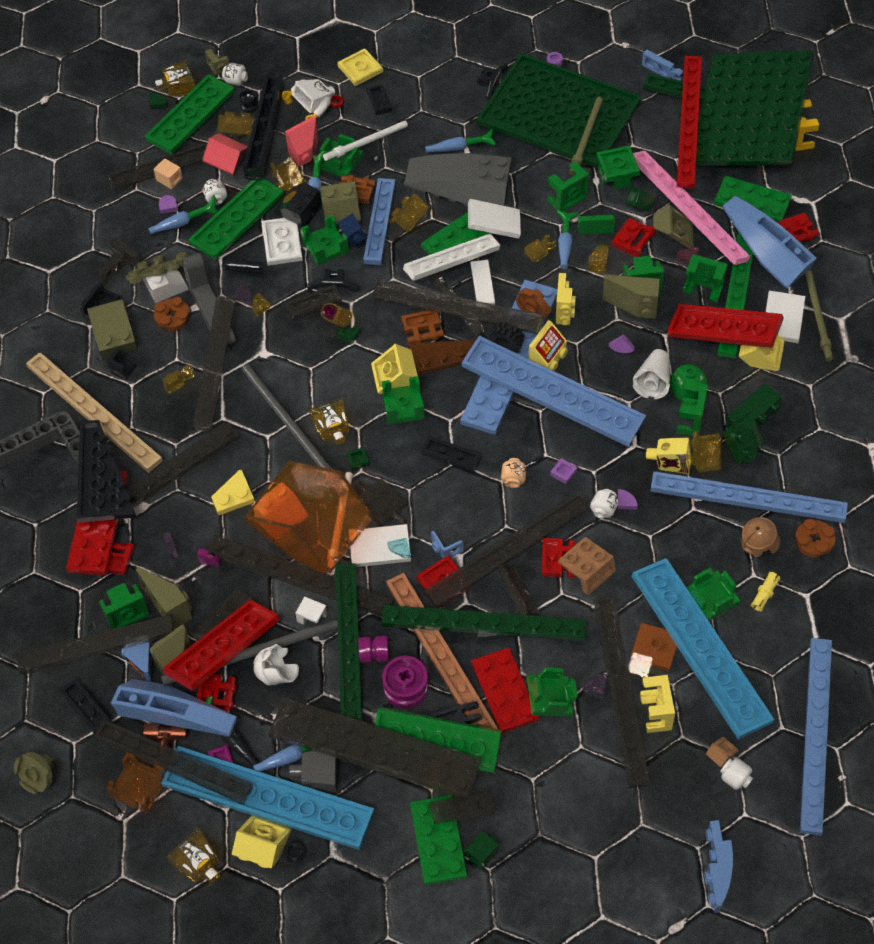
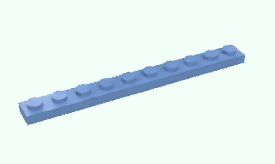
M655 471L653 472L650 492L841 523L846 521L848 505L847 502Z
M811 638L799 833L821 836L823 833L832 640Z

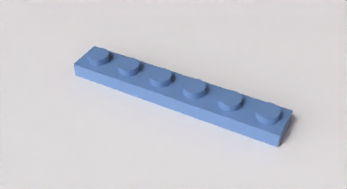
M378 178L363 258L364 264H382L396 184L395 179Z

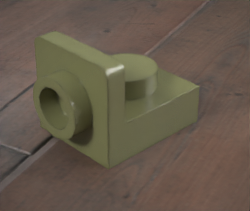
M212 49L205 51L207 64L214 75L222 73L223 68L229 64L228 57L219 58Z

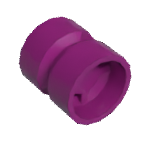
M387 635L376 636L374 640L370 636L358 638L360 663H371L373 659H376L377 662H389Z

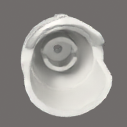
M278 644L260 651L253 662L256 677L269 686L293 682L298 676L299 666L297 664H284L283 657L287 655L288 648H282Z

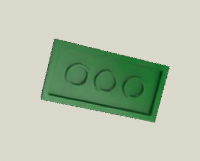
M725 176L714 200V205L723 207L725 203L736 196L762 211L774 221L779 222L785 216L792 195Z
M467 212L422 242L421 248L431 255L487 234L493 236L494 233L468 228Z
M452 795L410 802L424 886L467 879Z

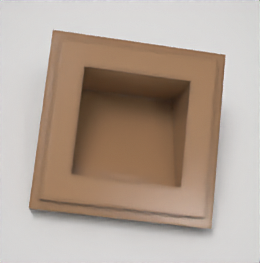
M721 737L712 743L706 754L718 766L722 767L739 750L725 737Z

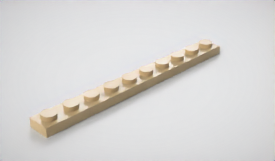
M38 353L26 363L27 367L88 421L99 420L105 436L148 473L162 462L161 456L42 353Z

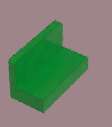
M613 215L578 216L579 235L614 233L615 217Z

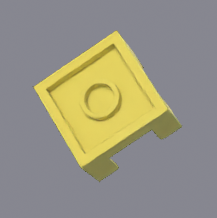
M668 675L644 677L642 683L645 688L657 687V689L641 691V703H656L655 706H649L648 708L649 720L661 719V721L646 723L647 733L672 730L675 710Z

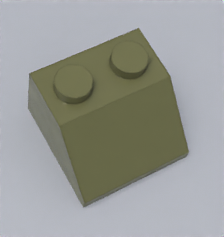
M355 181L320 187L325 218L333 215L336 225H339V221L353 213L357 221L361 222L358 189Z

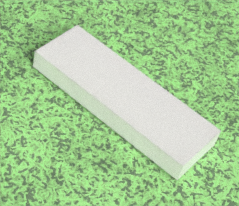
M488 260L470 262L477 308L495 306Z

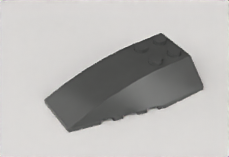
M460 153L410 158L404 187L422 193H433L435 197L440 198L442 196L454 203L457 201L464 203V206L467 207L469 199L505 206L506 187L509 172L512 170L514 156Z

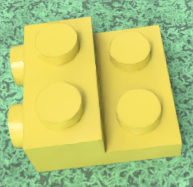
M559 273L556 324L570 325V319L574 318L576 296H572V288H569V281H566V273Z

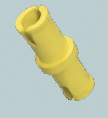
M774 572L768 573L763 585L759 586L758 593L751 603L752 608L757 611L763 610L768 599L773 596V590L778 581H780V576H777Z

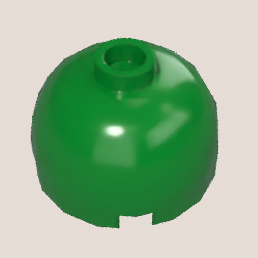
M694 364L679 366L674 370L670 378V391L672 390L675 394L674 396L681 401L683 397L696 399L699 392L684 390L685 381L707 385V377L704 371Z

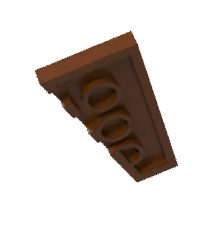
M476 340L408 343V348L412 350L417 374L421 376L462 365V361Z

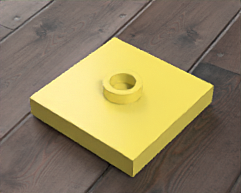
M366 49L337 62L338 67L355 86L383 72L382 66Z

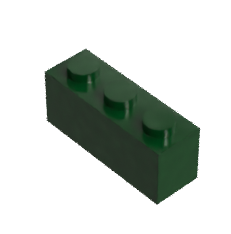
M763 384L727 416L725 427L728 429L749 411L753 413L758 426L765 424L772 413L776 414L780 410L782 396L767 384Z

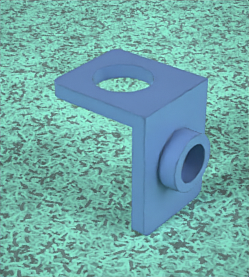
M434 531L431 532L432 547L435 553L441 555L442 559L448 555L451 558L464 551L462 540L444 548ZM458 547L457 550L450 552L452 549Z

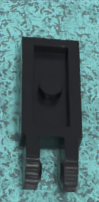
M477 701L463 705L458 704L426 715L466 724L482 720L480 713L465 717L464 712L479 708Z

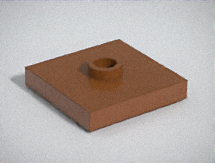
M641 623L630 660L669 672L677 646L667 630Z

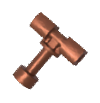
M153 723L144 724V738L156 739L160 743L159 758L154 760V769L156 771H167L171 762L167 758L168 745L173 743V739L186 740L187 728L176 726L160 727V724Z

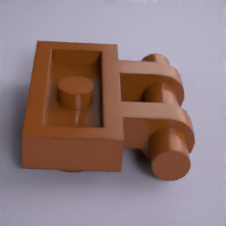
M350 174L349 176L342 175L339 184L355 181L358 189L359 203L370 204L376 180H371L369 177L358 178Z
M437 309L401 316L405 335L413 333V336L407 337L408 343H421V341L430 339L434 341L439 337H444L443 330H435V328L441 327ZM429 330L428 333L419 334L420 331Z

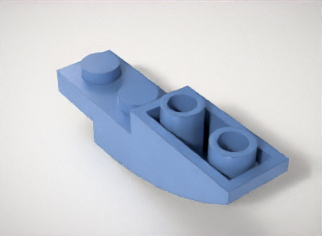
M719 820L710 821L708 829L705 830L706 840L711 842L712 850H709L711 863H709L707 871L704 872L706 885H710L711 892L708 893L709 905L714 907V913H719L731 882L733 849L731 840H722Z

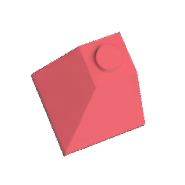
M314 116L285 131L288 155L299 167L313 160L312 155L316 153L318 133Z

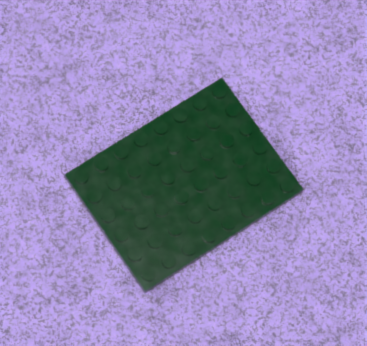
M813 50L713 54L698 119L696 166L793 165L814 57Z
M520 53L476 119V124L572 159L576 155L596 98L601 97L603 102L582 156L583 164L598 169L599 163L596 153L613 148L640 104L642 96Z

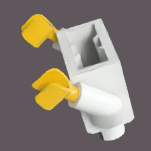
M303 79L295 81L291 91H284L282 93V98L286 104H290L293 101V96L309 113H314L313 115L306 116L307 120L313 116L315 118L320 117L331 104V97L335 94V90L332 86L327 87L318 79Z

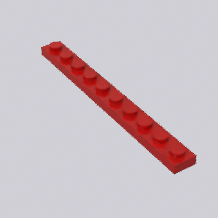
M685 56L676 187L694 188L702 57Z

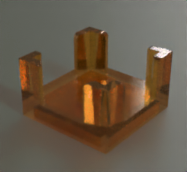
M126 752L122 759L124 765L122 773L116 783L110 780L106 789L110 798L148 814L162 788L161 782L166 773L165 769L157 764L154 765V769L139 763L135 755Z

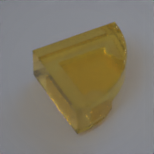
M259 293L254 297L252 304L255 316H259L270 308V303Z

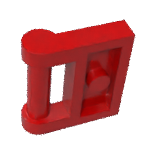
M629 218L612 240L611 246L634 257H639L643 247L651 237H654L657 230L653 226H646ZM643 233L644 235L637 245L632 246L640 234Z
M114 542L112 550L122 551L124 554L111 552L107 573L125 576L131 556L135 551V544Z

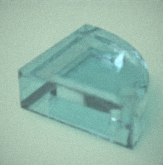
M406 538L387 542V546L392 553L402 558H411Z

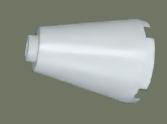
M661 349L654 350L635 373L633 388L639 395L645 398L650 396L655 397L654 399H659L668 393L670 388L669 355L666 351Z

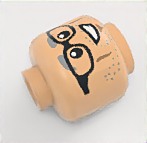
M511 458L504 462L501 470L502 482L510 488L520 487L526 480V465L518 458Z

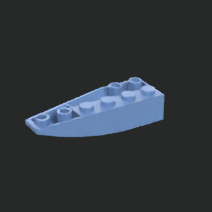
M736 196L723 205L722 208L759 263L786 289L812 268L817 258L794 236L765 213Z
M136 679L119 685L111 701L117 714L122 717L225 736L231 735L237 720L236 716L170 685L164 686L163 684Z

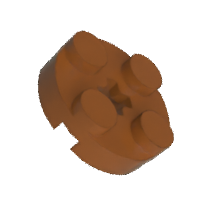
M523 288L517 294L516 302L518 307L524 314L526 312L531 314V319L543 321L551 312V308L543 299L544 295L541 291Z
M180 297L163 300L154 306L155 323L161 329L177 331L187 325L188 319L190 320L189 307Z
M807 519L798 527L795 534V543H797L798 549L802 554L811 558H819L821 555H827L832 551L835 544V530L822 521ZM811 536H817L820 540L813 542Z

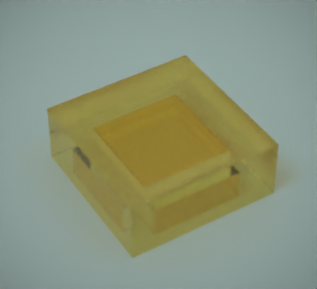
M633 652L628 672L648 677L653 657Z

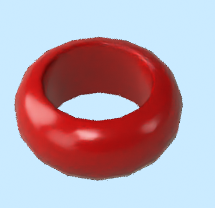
M333 95L331 97L330 106L332 108H340L343 105L344 100L340 95Z

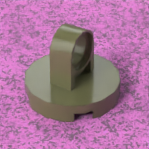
M34 752L23 754L14 763L15 775L18 774L21 779L19 784L30 793L43 792L52 783L51 771L55 766L56 760L48 754L42 756Z

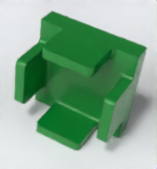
M339 134L338 142H331V139L327 138L320 148V153L322 151L331 152L334 148L338 146L343 147L355 142V140ZM355 147L353 150L346 152L344 156L334 157L327 161L324 160L321 164V170L341 177L342 175L349 176L363 157V151Z
M630 146L596 153L599 163L598 174L603 185L613 181L614 190L631 186V178L640 176V169Z
M651 256L633 258L635 269L628 270V266L623 265L622 276L659 279L658 294H661L664 270L663 266H660L659 261H655L654 267Z
M708 568L695 575L693 583L686 587L708 621L739 605L741 601L735 594L736 584L726 571L720 574L718 570L713 572L711 568Z
M125 583L107 590V595L111 601L109 606L105 605L103 599L99 601L113 633L150 616L144 597L136 584L132 585L134 594H130Z
M545 667L540 674L528 675L527 684L532 715L571 717L573 715L572 703L578 696L575 679L568 680V676H562L564 673L563 668Z

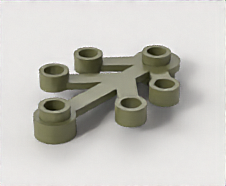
M186 252L176 254L175 259L165 263L163 255L153 257L154 263L150 267L147 261H141L137 263L138 269L128 272L129 274L126 275V279L129 280L130 284H135L143 281V277L158 276L163 274L164 270L178 269L180 266H183L182 259L189 255Z

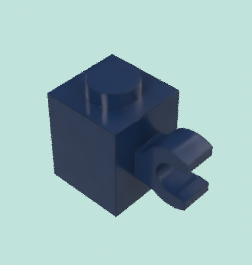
M353 213L338 222L351 246L357 244L358 247L364 245L363 239L367 236Z

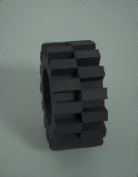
M500 321L494 325L488 340L517 353L525 338L522 330H517L518 327L516 325L513 327L512 323L507 324V322L503 321L502 323Z

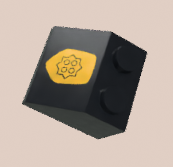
M307 183L293 186L274 210V213L303 227L322 203L319 189Z

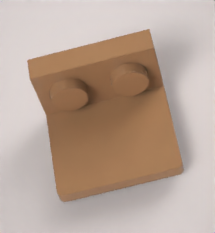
M584 537L558 560L561 566L581 580L582 590L587 595L591 594L616 572L614 556L587 537Z

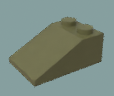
M604 275L602 300L636 317L656 318L659 279Z
M122 299L87 309L102 359L110 357L117 348L121 350V353L137 349Z
M140 567L136 568L142 589L171 631L192 619L190 611L193 609L188 602L190 600L184 590L180 591L176 585Z

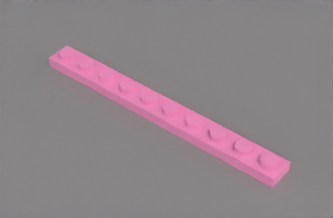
M646 151L633 153L639 169L731 263L737 265L748 262L750 255L682 187H676L677 182Z

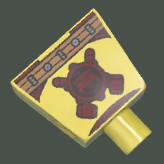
M689 438L659 439L657 448H647L646 459L657 460L658 469L689 474L692 460Z

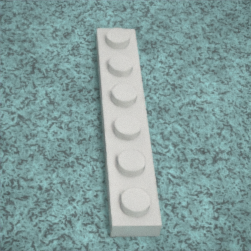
M487 234L406 263L403 270L415 281L499 250L500 244L491 234Z

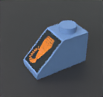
M150 636L125 637V644L121 647L122 657H125L128 665L145 680L151 681L152 654L149 648L153 644Z

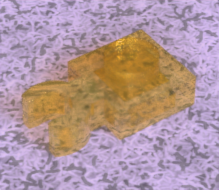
M545 235L543 241L540 242L536 239L524 248V253L536 263L549 254V249L555 248L556 240L548 242L550 235Z
M189 365L183 367L180 372L176 370L173 373H169L162 379L168 394L183 386L185 380H190L194 377L193 369Z

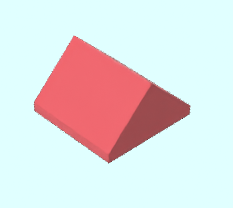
M217 133L209 138L203 162L234 175L247 152L248 146Z

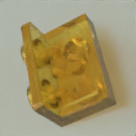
M225 111V114L218 116V132L250 135L255 117L251 116V113L242 112L241 115H235L233 111Z
M289 157L278 166L273 162L270 164L273 169L271 173L278 179L279 182L277 184L281 190L289 192L293 186L307 183L292 157Z
M414 193L410 197L406 196L401 201V208L397 207L391 213L392 218L389 222L392 224L396 221L405 231L409 232L430 207Z
M694 431L693 439H691V447L693 449V455H691L692 466H695L699 473L721 470L720 434L700 436L698 431Z

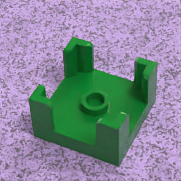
M576 161L569 165L576 175L563 182L556 174L548 178V184L557 194L556 197L548 195L547 201L556 210L565 211L587 197L589 174Z
M333 215L324 219L325 227L310 233L308 225L300 228L302 242L317 266L349 253L348 239L345 234H342L341 237L337 231L336 220Z
M692 254L686 269L688 278L684 285L683 293L691 295L697 284L713 289L709 299L718 302L724 287L728 264Z
M418 376L409 378L410 386L391 388L390 380L381 381L388 424L425 419Z
M685 381L684 390L699 392L698 399L682 398L679 417L691 419L694 422L693 427L677 425L676 433L699 437L708 385Z

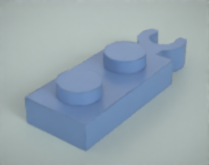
M649 50L643 53L642 66L664 77L676 80L683 79L681 75L684 71L674 68V64Z

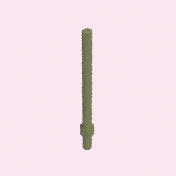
M601 97L596 98L571 164L576 161L581 166L585 147L603 102ZM570 168L569 174L574 176L576 173Z
M807 271L805 276L821 339L820 347L824 351L825 360L829 362L833 360L832 344L827 336L812 271Z

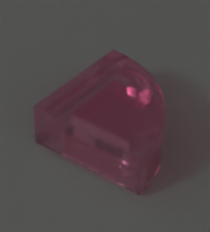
M690 247L689 249H682L676 254V259L689 263L692 254L698 255L699 248Z

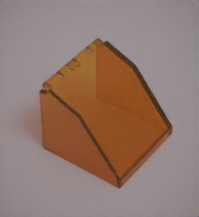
M288 461L243 518L249 525L293 559L323 574L324 572L331 573L336 564L339 563L334 559L341 560L350 549L348 545L352 546L361 534L357 529L363 531L370 523L371 519L367 516L371 513L341 471Z

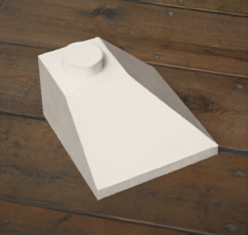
M178 269L164 270V273L158 276L143 277V281L155 303L188 290Z

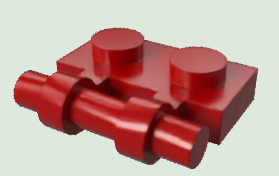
M805 212L777 222L799 242L804 240L810 241L819 235L817 229L811 231L813 224Z
M543 538V577H561L562 570H566L568 578H575V575L561 566L558 560L576 545V541L570 540L568 546H563V539Z
M213 674L199 685L197 698L206 702L207 698L212 696L213 706L230 713L234 706V702H232L233 695L237 690V685H235L236 678L229 677L228 683H223L222 675ZM220 691L226 692L224 700L219 699Z

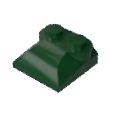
M750 411L722 432L738 465L752 462L756 458L757 452L766 444L753 413Z

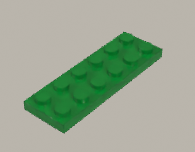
M208 74L145 135V140L172 155L235 93L234 87Z
M264 178L262 180H252L188 239L189 244L213 260H216L284 196V191Z
M379 706L377 708L371 748L494 773L502 730Z

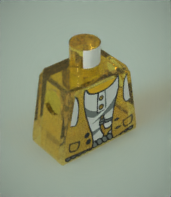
M187 60L164 68L162 70L163 79L155 81L157 90L167 88L171 97L187 95L195 87Z
M342 398L309 409L310 420L323 440L333 439L337 445L345 441L344 435L349 433V426Z
M196 829L167 855L170 864L194 882H198L205 877L210 883H213L220 876V873L214 868L219 863L218 858L199 829Z

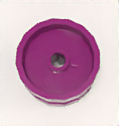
M411 656L396 657L388 662L383 670L382 680L385 697L389 703L402 709L414 708L421 704L428 693V675L423 663Z

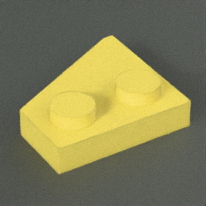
M239 470L211 496L218 515L255 502L242 470Z

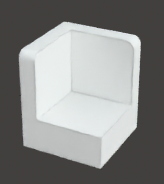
M304 597L295 613L297 622L305 625L307 620L318 623L321 616H327L326 605Z

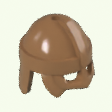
M758 517L751 519L745 524L742 530V548L744 551L759 557L764 551L770 550L774 554L779 549L780 536L771 520Z

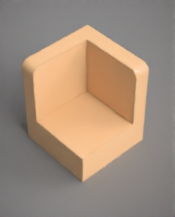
M163 159L154 168L156 180L170 189H173L183 179L181 168L167 159Z

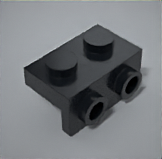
M98 282L91 289L87 298L81 302L80 309L83 318L90 320L87 309L121 300L120 295L104 289L103 283Z

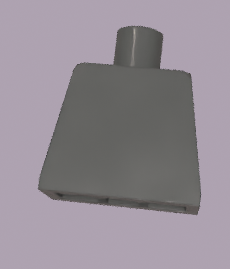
M336 747L302 753V764L289 765L290 778L301 777L302 786L318 791L337 793Z

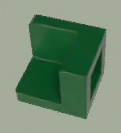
M630 187L625 204L650 212L656 195L642 189Z

